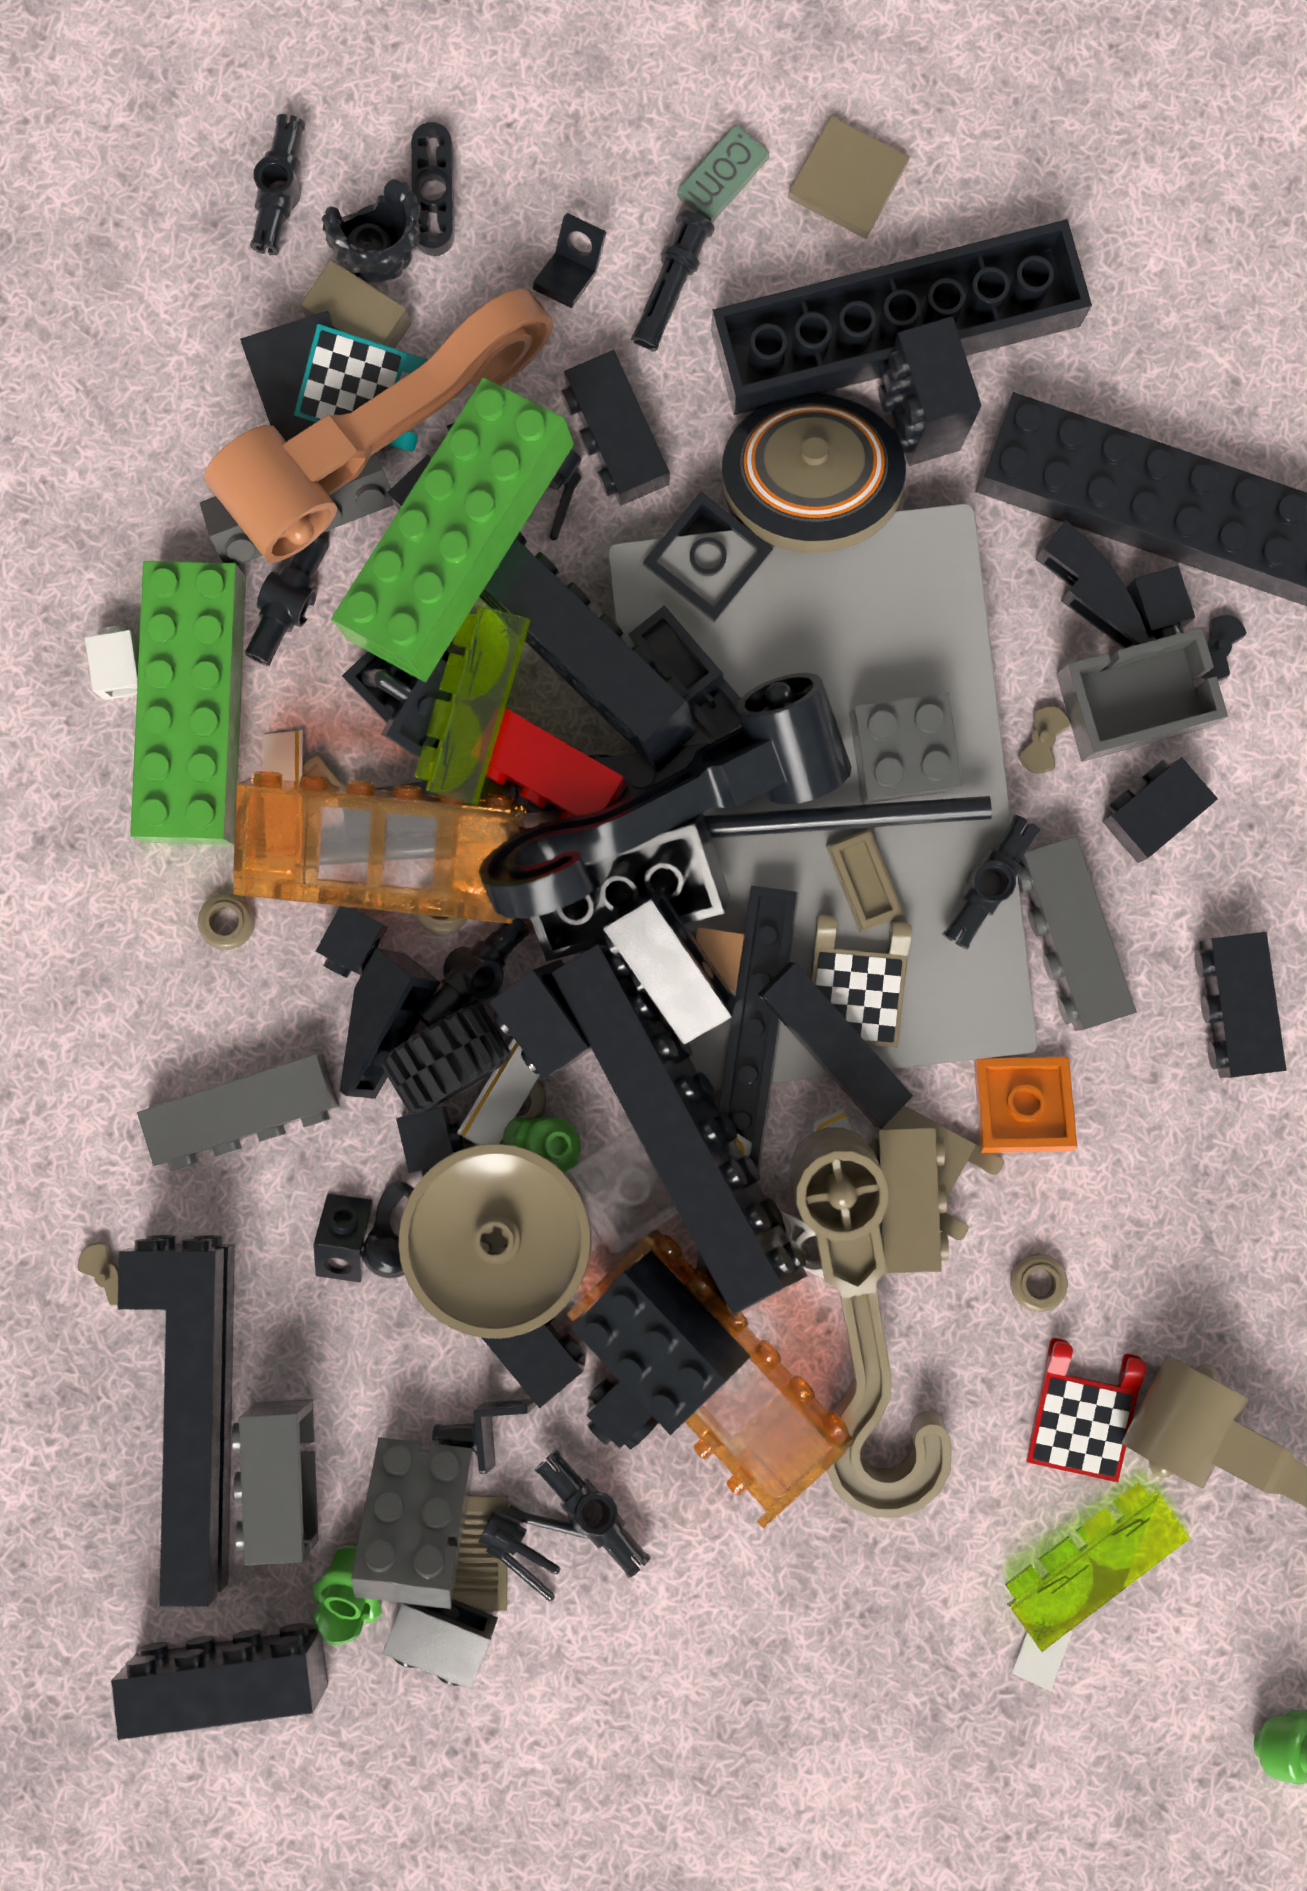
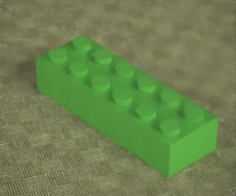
M484 377L482 378L331 617V620L347 640L424 682L428 680L572 449L574 442L564 417Z
M143 561L130 837L143 843L235 845L246 576L236 563Z

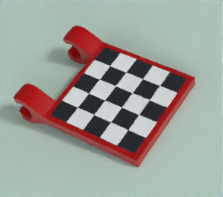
M1052 1338L1049 1343L1045 1373L1026 1462L1118 1483L1126 1446L1121 1442L1132 1423L1138 1392L1146 1374V1362L1141 1360V1357L1138 1355L1124 1354L1118 1385L1067 1375L1066 1373L1073 1355V1348L1065 1339Z

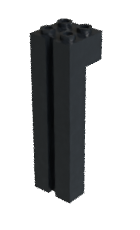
M175 1235L147 1236V1239H135L134 1248L119 1251L117 1310H166L159 1607H209L217 1597V1592H221L229 1583L235 1244H222V1236L220 1235L193 1236V1239L182 1240V1244H175Z

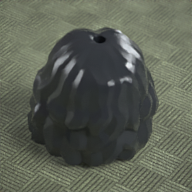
M391 179L384 187V195L378 196L375 204L364 207L356 213L342 217L338 208L333 206L327 207L325 214L322 216V230L326 234L325 240L328 246L333 249L334 258L340 263H345V267L352 274L361 277L367 282L392 280L401 276L402 270L409 266L413 256L412 252L420 241L421 231L419 227L422 224L420 217L421 206L417 203L416 195L410 192L408 182ZM369 242L371 245L366 246L363 243Z

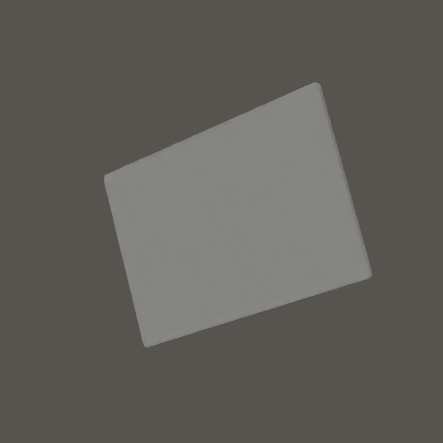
M957 504L897 511L887 524L873 536L851 547L830 552H798L783 549L764 541L773 548V551L715 623L643 566L644 560L662 539L612 545L609 548L608 557L616 624L624 633L621 638L631 649L635 644L628 634L665 605L721 670L724 679L740 698L762 683L789 674L812 673L817 674L823 680L852 767L849 778L829 794L811 801L781 805L771 802L766 793L739 807L711 808L703 812L704 816L864 805L861 802L849 712L855 705L949 693L962 787L952 792L866 804L990 796L992 818L988 820L712 838L730 898L724 914L685 924L693 937H696L697 927L744 934L751 885L799 892L790 962H796L811 979L816 918L819 914H831L837 919L834 948L888 953L890 924L893 921H903L911 925L912 934L907 958L898 1048L869 1045L889 1069L1026 1054L1035 1051L1037 1048V1036L1018 876H1016L1014 892L1008 899L1001 901L993 916L987 915L970 943L968 950L956 945V940L950 941L942 935L964 901L961 895L967 887L969 872L975 866L981 864L989 849L995 850L1011 823L973 507L969 504ZM732 530L679 536L658 560V563L711 606L715 607L757 555L758 551ZM701 538H715L726 549L727 558L725 566L714 576L699 575L690 565L689 555L691 547ZM705 544L696 550L694 558L701 568L713 569L721 562V553L715 546ZM694 721L697 732L683 746L710 744L712 742ZM631 746V753H638V751ZM870 829L904 915L859 932L826 846ZM986 870L980 879L981 887L987 894L996 895L1001 888V878L995 871ZM730 990L732 994L735 996L736 990ZM732 1017L689 1041L693 1052L692 1056H690L693 1065L698 1073L702 1072L705 1074L714 1090L722 1089ZM781 1022L772 1083L829 1077L830 1075Z

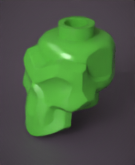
M557 1116L534 1118L531 1120L515 1117L507 1124L503 1133V1139L500 1144L515 1145L539 1153L560 1167L563 1172L573 1168L579 1159L581 1151L580 1137L575 1127L566 1119Z
M358 1543L338 1548L330 1567L312 1585L313 1599L319 1604L313 1615L315 1626L323 1640L332 1645H341L354 1640L361 1634L364 1623L371 1624L382 1614L381 1605L383 1600L358 1598L354 1595L351 1577Z
M1291 1710L1286 1716L1277 1715L1270 1717L1265 1722L1263 1728L1256 1732L1254 1752L1260 1759L1264 1772L1269 1777L1296 1785L1307 1783V1710Z

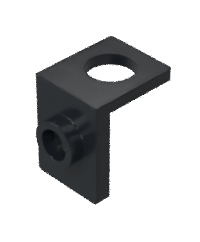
M566 213L562 220L556 251L533 281L532 289L572 308L597 273L606 231ZM578 231L585 234L591 241L592 250L590 252L577 250L571 243L570 233Z
M327 1194L313 1243L315 1275L317 1277L353 1282L362 1281L361 1253L373 1206L371 1199ZM330 1258L342 1259L348 1262L351 1267L346 1269L335 1268L329 1265L326 1260Z

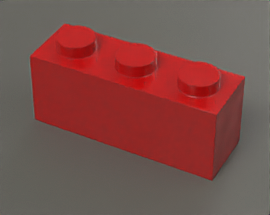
M502 705L472 753L482 764L479 772L502 786L507 779L522 787L519 795L535 806L544 809L545 805L549 803L563 811L559 819L590 814L606 809L617 803L627 786L625 778Z

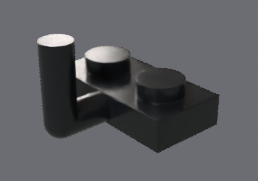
M443 659L439 660L426 682L414 676L411 683L408 684L385 669L367 668L362 673V681L365 685L381 688L400 701L381 735L423 760L426 759L472 678Z

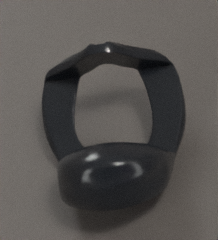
M401 1180L392 1182L382 1194L377 1205L374 1226L367 1235L362 1247L361 1256L366 1267L375 1275L384 1278H398L404 1275L399 1254V1237L392 1231L389 1223L390 1214L396 1204L404 1195L409 1199L414 1190V1187Z

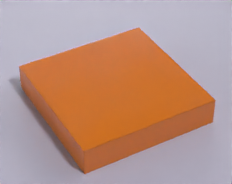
M1069 1057L976 1059L974 1067L981 1153L1075 1151L1078 1145Z

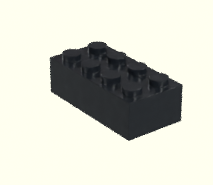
M701 813L638 847L617 856L585 863L594 885L591 893L551 913L530 918L547 962L587 951L597 944L607 945L603 928L610 913L656 885H659L685 924L724 914L730 893L704 814Z
M296 1623L280 1628V1634L262 1636L261 1630L252 1629L234 1634L231 1641L215 1643L214 1636H200L186 1641V1647L168 1649L166 1642L144 1645L138 1649L139 1653H136L128 1660L126 1665L111 1680L117 1739L124 1740L313 1714L328 1687L323 1638L317 1629L309 1630L307 1623Z

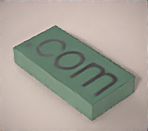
M735 125L677 190V197L696 213L713 223L769 160V152Z

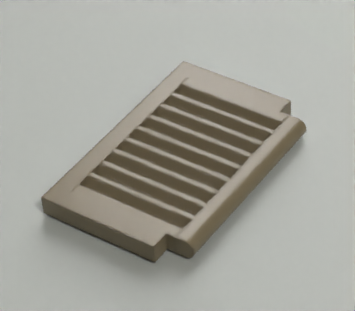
M469 1495L460 1555L457 1556L458 1568L453 1599L481 1611H507L508 1566L500 1559L487 1553L488 1547L478 1541L496 1507L505 1512L508 1511L509 1496Z

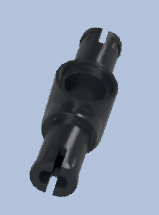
M287 114L277 115L271 151L265 153V157L256 164L253 171V179L258 188L255 208L258 214L250 247L261 254H265L266 248H268V254L272 256L279 254V245L285 219L290 217L291 210L299 203L301 198V188L297 181L301 162L298 160L302 133L305 129V122L299 117L291 115L290 121L287 123ZM278 180L287 181L280 189H269Z
M318 537L303 550L294 554L288 566H283L280 573L272 571L266 577L257 599V608L260 609L258 616L261 620L244 652L253 661L264 666H270L285 633L292 632L295 625L302 627L306 623L308 618L304 617L309 605L314 606L317 597V591L313 589L315 586L313 577L329 548L328 543L322 538Z
M1014 815L1012 822L995 850L989 849L981 864L975 866L969 872L967 887L961 895L964 901L947 929L942 933L948 940H956V945L968 950L970 943L987 915L993 916L1001 901L1008 899L1014 892L1016 876L1022 868L1019 863L1036 834L1040 832V828L1033 823L1027 824L1024 828L1028 821L1027 819ZM988 869L995 871L1001 878V888L996 895L987 894L981 887V876Z
M504 917L484 941H477L472 948L462 946L450 952L443 966L444 978L441 980L443 986L416 1013L421 1022L426 1027H429L457 1012L463 1005H470L475 998L486 1000L493 997L503 983L504 971L502 968L505 966L504 960L530 934L528 928L525 927L526 925L519 918Z
M557 1449L545 1458L547 1461L541 1462L535 1468V1472L540 1474L561 1498L560 1506L568 1514L572 1528L581 1534H585L597 1548L603 1547L622 1568L628 1578L633 1577L641 1570L637 1564L645 1566L651 1559V1556L640 1547L623 1527L625 1521L618 1514L617 1505L613 1498L606 1493L599 1492L588 1479L583 1481L560 1455V1452ZM591 1500H596L602 1507L603 1512L601 1521L594 1527H589L585 1523L582 1514L584 1506Z

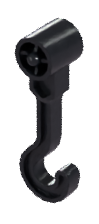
M795 673L774 678L758 685L737 702L735 710L742 727L698 749L692 761L684 769L606 809L590 814L541 823L516 834L497 846L483 860L478 871L481 883L494 912L506 918H529L551 913L570 905L590 894L594 888L585 863L612 858L636 848L711 808L739 807L766 793L771 802L777 804H799L829 794L841 786L849 778L852 767L823 680L817 674Z

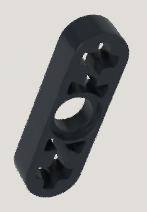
M428 122L420 125L414 131L411 139L412 193L416 195L417 203L421 206V210H424L420 213L422 224L419 229L421 236L417 247L426 255L440 256L451 249L455 239L453 144L449 131L443 125ZM429 138H437L438 144L441 145L436 148L437 166H429L427 149L424 147L428 145ZM437 180L445 185L446 190L439 199L428 200L421 195L423 185L428 181ZM429 213H437L439 229L441 232H445L438 234L437 241L434 242L429 241L427 234H424L430 230Z

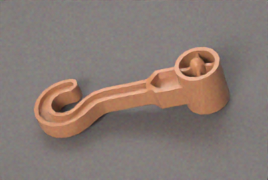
M521 288L505 292L487 302L470 315L425 364L353 412L343 415H327L287 442L274 426L262 425L252 428L237 436L218 452L206 468L203 480L267 562H278L287 559L311 544L328 528L335 518L338 509L330 495L357 478L371 455L439 411L456 398L470 383L477 388L483 377L500 386L524 369L546 344L553 329L552 317L531 291Z

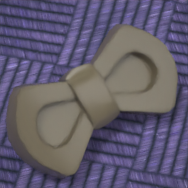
M1053 706L1043 707L1034 711L1035 730L1031 735L1030 743L1018 754L1022 765L1032 773H1046L1055 768V760L1051 748L1056 742V736L1070 727V721L1061 709Z
M106 1242L91 1244L80 1254L78 1271L95 1277L96 1284L101 1288L104 1287L109 1304L118 1305V1267L112 1263L111 1246Z

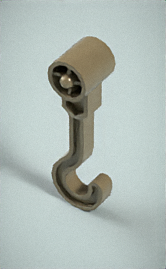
M826 1127L810 1133L799 1143L790 1161V1180L796 1204L803 1221L815 1232L824 1280L839 1290L853 1365V1379L849 1388L833 1410L823 1432V1458L834 1491L851 1508L872 1517L900 1518L923 1509L941 1493L951 1471L952 1446L943 1418L933 1411H923L918 1413L910 1424L912 1448L907 1458L899 1465L891 1468H877L869 1465L860 1456V1450L864 1441L880 1422L891 1399V1369L876 1289L878 1280L887 1271L879 1223H881L889 1205V1187L872 1146L860 1134L844 1127Z
M1166 1354L1121 1443L1149 1460V1468L1158 1477L1165 1478L1174 1474L1204 1489L1214 1467L1217 1466L1267 1494L1284 1495L1307 1508V1466L1298 1462L1288 1449L1238 1422L1249 1398L1221 1384L1220 1373L1214 1366L1204 1364L1193 1369Z

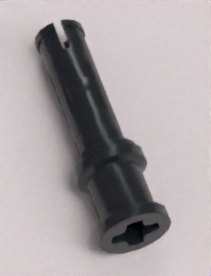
M681 210L676 216L677 228L670 244L664 246L660 254L663 263L660 274L631 337L634 344L653 352L659 348L662 335L687 277L693 275L698 270L700 262L697 258L705 239L711 237L715 230L714 225L708 219L692 211Z

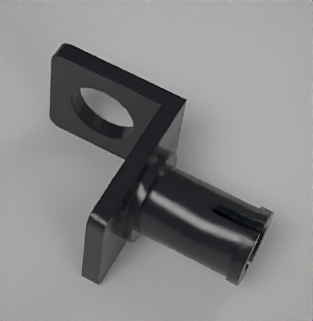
M532 1399L482 1403L473 1410V1423L434 1425L432 1440H439L440 1445L473 1448V1452H475L478 1460L479 1474H487L496 1466L492 1416L527 1414L536 1407V1403Z

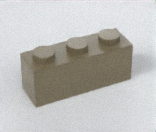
M936 1128L875 1130V1156L889 1187V1205L881 1223H879L887 1268L885 1273L942 1272L941 1261H948L949 1259L947 1232H940L939 1213H946L947 1194L945 1185H938L937 1166H944L945 1163L943 1138H936Z

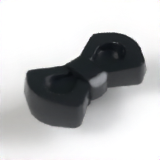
M1221 615L1209 621L1210 639L1207 645L1214 668L1201 678L1207 680L1217 676L1218 681L1227 679L1230 675L1227 656L1232 650V645L1243 639L1247 633L1238 618L1231 615Z

